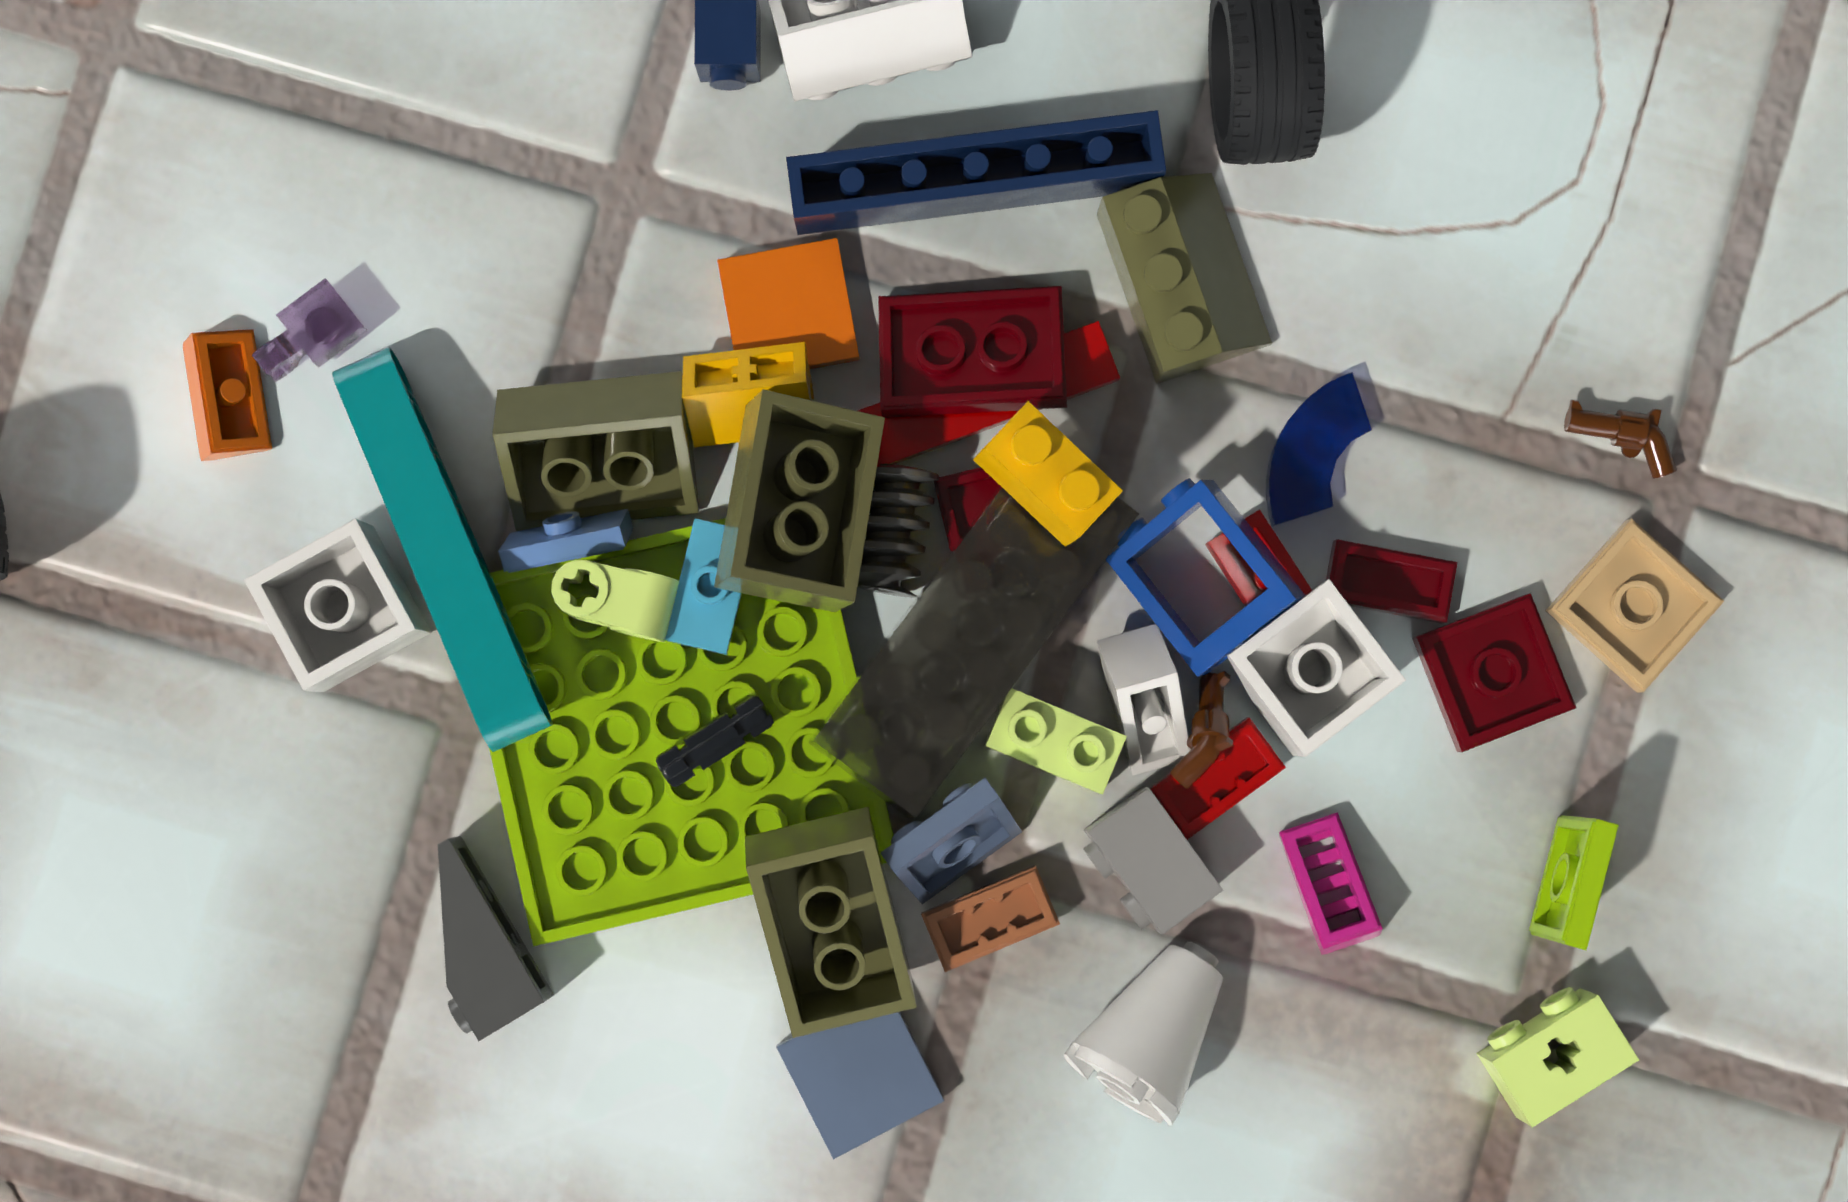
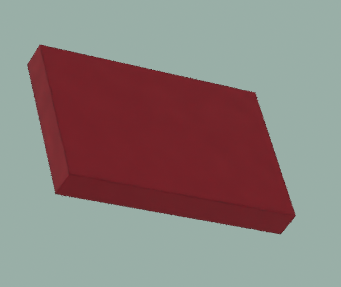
M1062 286L878 296L880 407L882 417L1018 411L1027 401L1036 409L1067 408Z

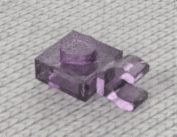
M325 278L276 314L287 330L261 346L252 356L265 373L277 382L292 372L306 354L319 368L368 330Z

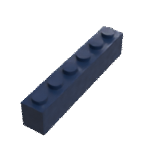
M1158 110L786 157L793 217L798 235L1103 197L1159 177H1164L1166 173Z

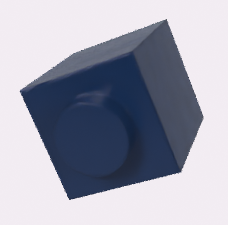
M695 0L694 64L700 82H710V87L727 91L743 89L746 87V82H761V10L758 0Z

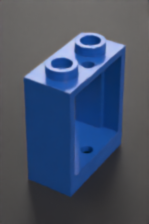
M1188 478L1162 498L1161 502L1166 509L1149 523L1142 517L1122 530L1114 538V542L1119 548L1106 557L1105 560L1195 675L1200 677L1211 673L1228 659L1227 655L1306 595L1214 480H1200L1195 484L1191 478ZM1202 506L1264 583L1267 590L1200 643L1135 560Z

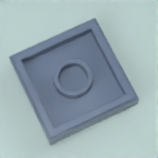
M901 1012L796 1038L790 1037L776 1046L833 1159L945 1101Z

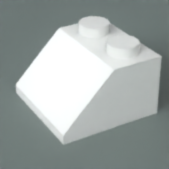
M1329 579L1227 655L1254 706L1292 756H1308L1406 681Z

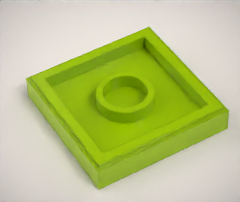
M1566 815L1558 817L1529 927L1531 935L1587 951L1618 824L1595 818Z

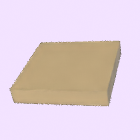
M1629 519L1617 529L1545 611L1633 690L1640 693L1644 692L1722 605L1724 600L1633 519Z

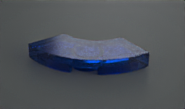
M1353 372L1336 378L1310 395L1294 411L1279 433L1271 452L1266 476V501L1272 527L1333 507L1330 482L1337 459L1350 442L1372 430Z

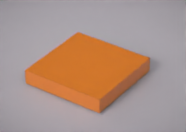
M837 238L717 260L733 350L805 342L810 369L860 360Z

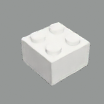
M356 518L244 579L303 691L325 692L432 633L374 526Z

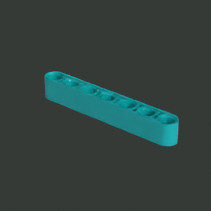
M387 347L333 371V380L475 722L486 744L492 752H495L552 726L553 723L547 705L410 383L395 353L390 347Z

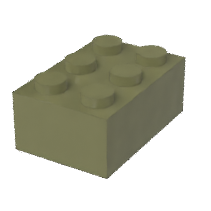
M763 389L745 407L714 587L830 612H837L855 603L885 417Z
M869 807L746 836V869L792 1037L796 1038L917 1008L911 972Z

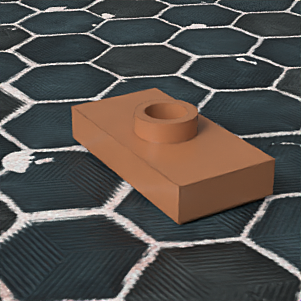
M1036 865L921 912L945 972L1060 925Z

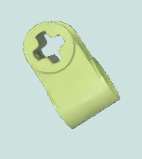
M573 560L565 563L556 571L552 580L551 593L559 608L577 620L610 627V630L623 634L665 642L679 581L671 577L639 569H621L588 560ZM584 575H590L589 581L594 587L599 589L596 598L586 597L582 607H577V599L568 593V588L570 584H581Z

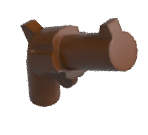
M1570 400L1569 409L1564 421L1565 432L1610 439L1611 445L1621 447L1622 454L1628 458L1638 456L1641 449H1643L1653 479L1677 471L1665 435L1658 427L1662 410L1652 409L1647 414L1618 410L1615 415L1583 410L1579 401Z
M1226 671L1219 674L1208 673L1200 678L1199 711L1192 718V734L1187 740V746L1191 750L1170 771L1172 776L1187 789L1214 763L1221 751L1233 746V740L1229 738V716L1224 712V687L1231 679V675Z

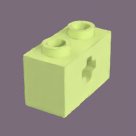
M1009 688L1006 691L984 746L1103 795L1127 736L1013 688Z
M1572 987L1564 988L1546 998L1540 1004L1543 1012L1526 1023L1522 1024L1519 1020H1515L1496 1029L1487 1038L1490 1045L1476 1053L1516 1118L1532 1128L1639 1061L1598 994L1581 988L1577 991H1574ZM1552 1039L1562 1043L1556 1049L1559 1060L1554 1064L1545 1060L1551 1054L1547 1043Z

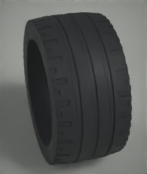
M1211 0L1208 26V71L1212 123L1220 159L1223 163L1247 165L1248 163L1292 162L1313 157L1319 146L1322 132L1325 94L1324 38L1319 0Z

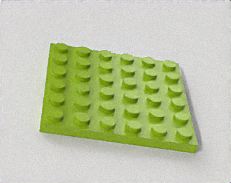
M726 518L710 522L725 525ZM692 526L629 540L623 550L574 560H588L621 569H639L671 577L679 581ZM573 560L511 573L508 571L504 572V570L490 573L553 723L552 726L495 752L490 750L533 947L753 895L746 869V836L869 807L880 854L892 845L891 839L894 833L842 610L830 612L742 593L728 654L724 655L666 640L665 642H658L610 630V627L580 621L569 616L555 603L551 589L556 571L565 563ZM584 575L581 584H570L568 588V593L577 599V607H582L586 597L596 598L599 589L590 583V575ZM757 695L763 701L774 721L771 728L753 738L751 733L743 737L746 744L705 770L701 766L693 769L696 775L680 786L673 787L665 780L656 763V758L659 754L675 744L679 749L686 745L684 738L723 713L727 712L729 717L736 713L734 706L748 697ZM881 855L883 864L887 863Z

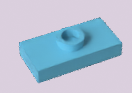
M694 518L665 640L727 655L742 593L714 587L725 525Z

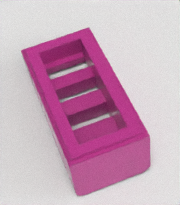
M1338 812L1279 832L1321 955L1380 936L1383 930ZM1332 837L1335 848L1302 858L1299 850L1300 847ZM1339 861L1341 862L1343 872L1311 882L1308 874L1309 871ZM1349 885L1352 896L1320 906L1317 896ZM1355 910L1358 911L1359 921L1333 930L1329 929L1326 920Z

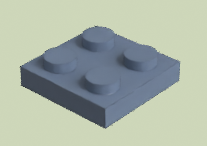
M983 778L975 785L967 783L952 791L943 801L942 809L924 822L918 820L902 827L892 837V845L881 852V855L895 875L921 904L927 902L1022 833L1016 821L986 778Z

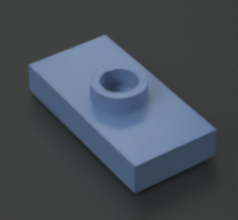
M628 509L580 518L578 512H565L545 519L541 527L509 533L498 552L504 572L508 571L511 573L623 550L633 531V525Z

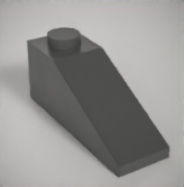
M458 836L448 838L438 844L446 985L453 999L448 1001V1007L461 1030L465 1033L473 1031L479 1042L553 997L554 994L463 838Z

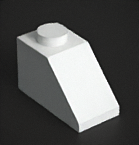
M1153 624L1097 640L1105 683L1120 734L1127 736L1123 746L1132 775L1179 763L1190 751V748L1187 746L1188 733L1178 673L1159 627Z

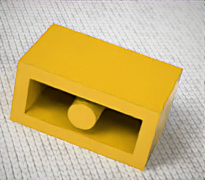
M1029 401L973 459L1065 547L1080 538L1123 491Z

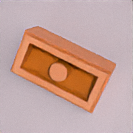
M254 329L191 333L183 342V353L201 461L218 460L271 450L272 442Z

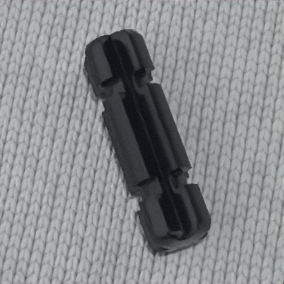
M757 695L748 697L734 706L736 713L729 717L727 712L723 713L684 738L686 745L679 749L675 744L659 754L656 758V763L665 780L673 787L680 786L696 775L693 771L696 767L701 766L705 770L746 744L743 737L751 733L753 738L771 728L774 721L763 701Z

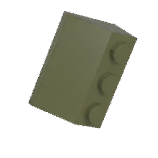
M1212 173L1159 177L1102 197L1097 217L1156 384L1272 344Z
M682 371L497 390L492 435L516 532L541 527L545 519L560 513L573 511L578 512L580 518L628 509L631 520L699 513L693 440L682 399Z

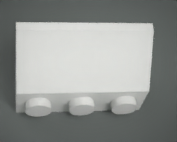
M768 0L794 102L807 98L810 100L827 99L834 96L839 90L863 84L873 86L884 85L895 80L899 75L923 69L929 71L944 70L953 66L956 61L972 58L962 0Z

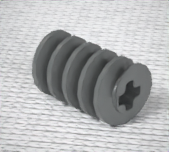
M880 464L877 466L873 488L875 491L872 494L858 580L859 588L893 596L917 597V595L903 588L901 581L921 576V571L905 562L906 556L925 553L926 547L911 539L910 534L912 531L930 528V522L915 514V507L934 505L935 498L919 490L920 483L939 481L937 473L903 465Z

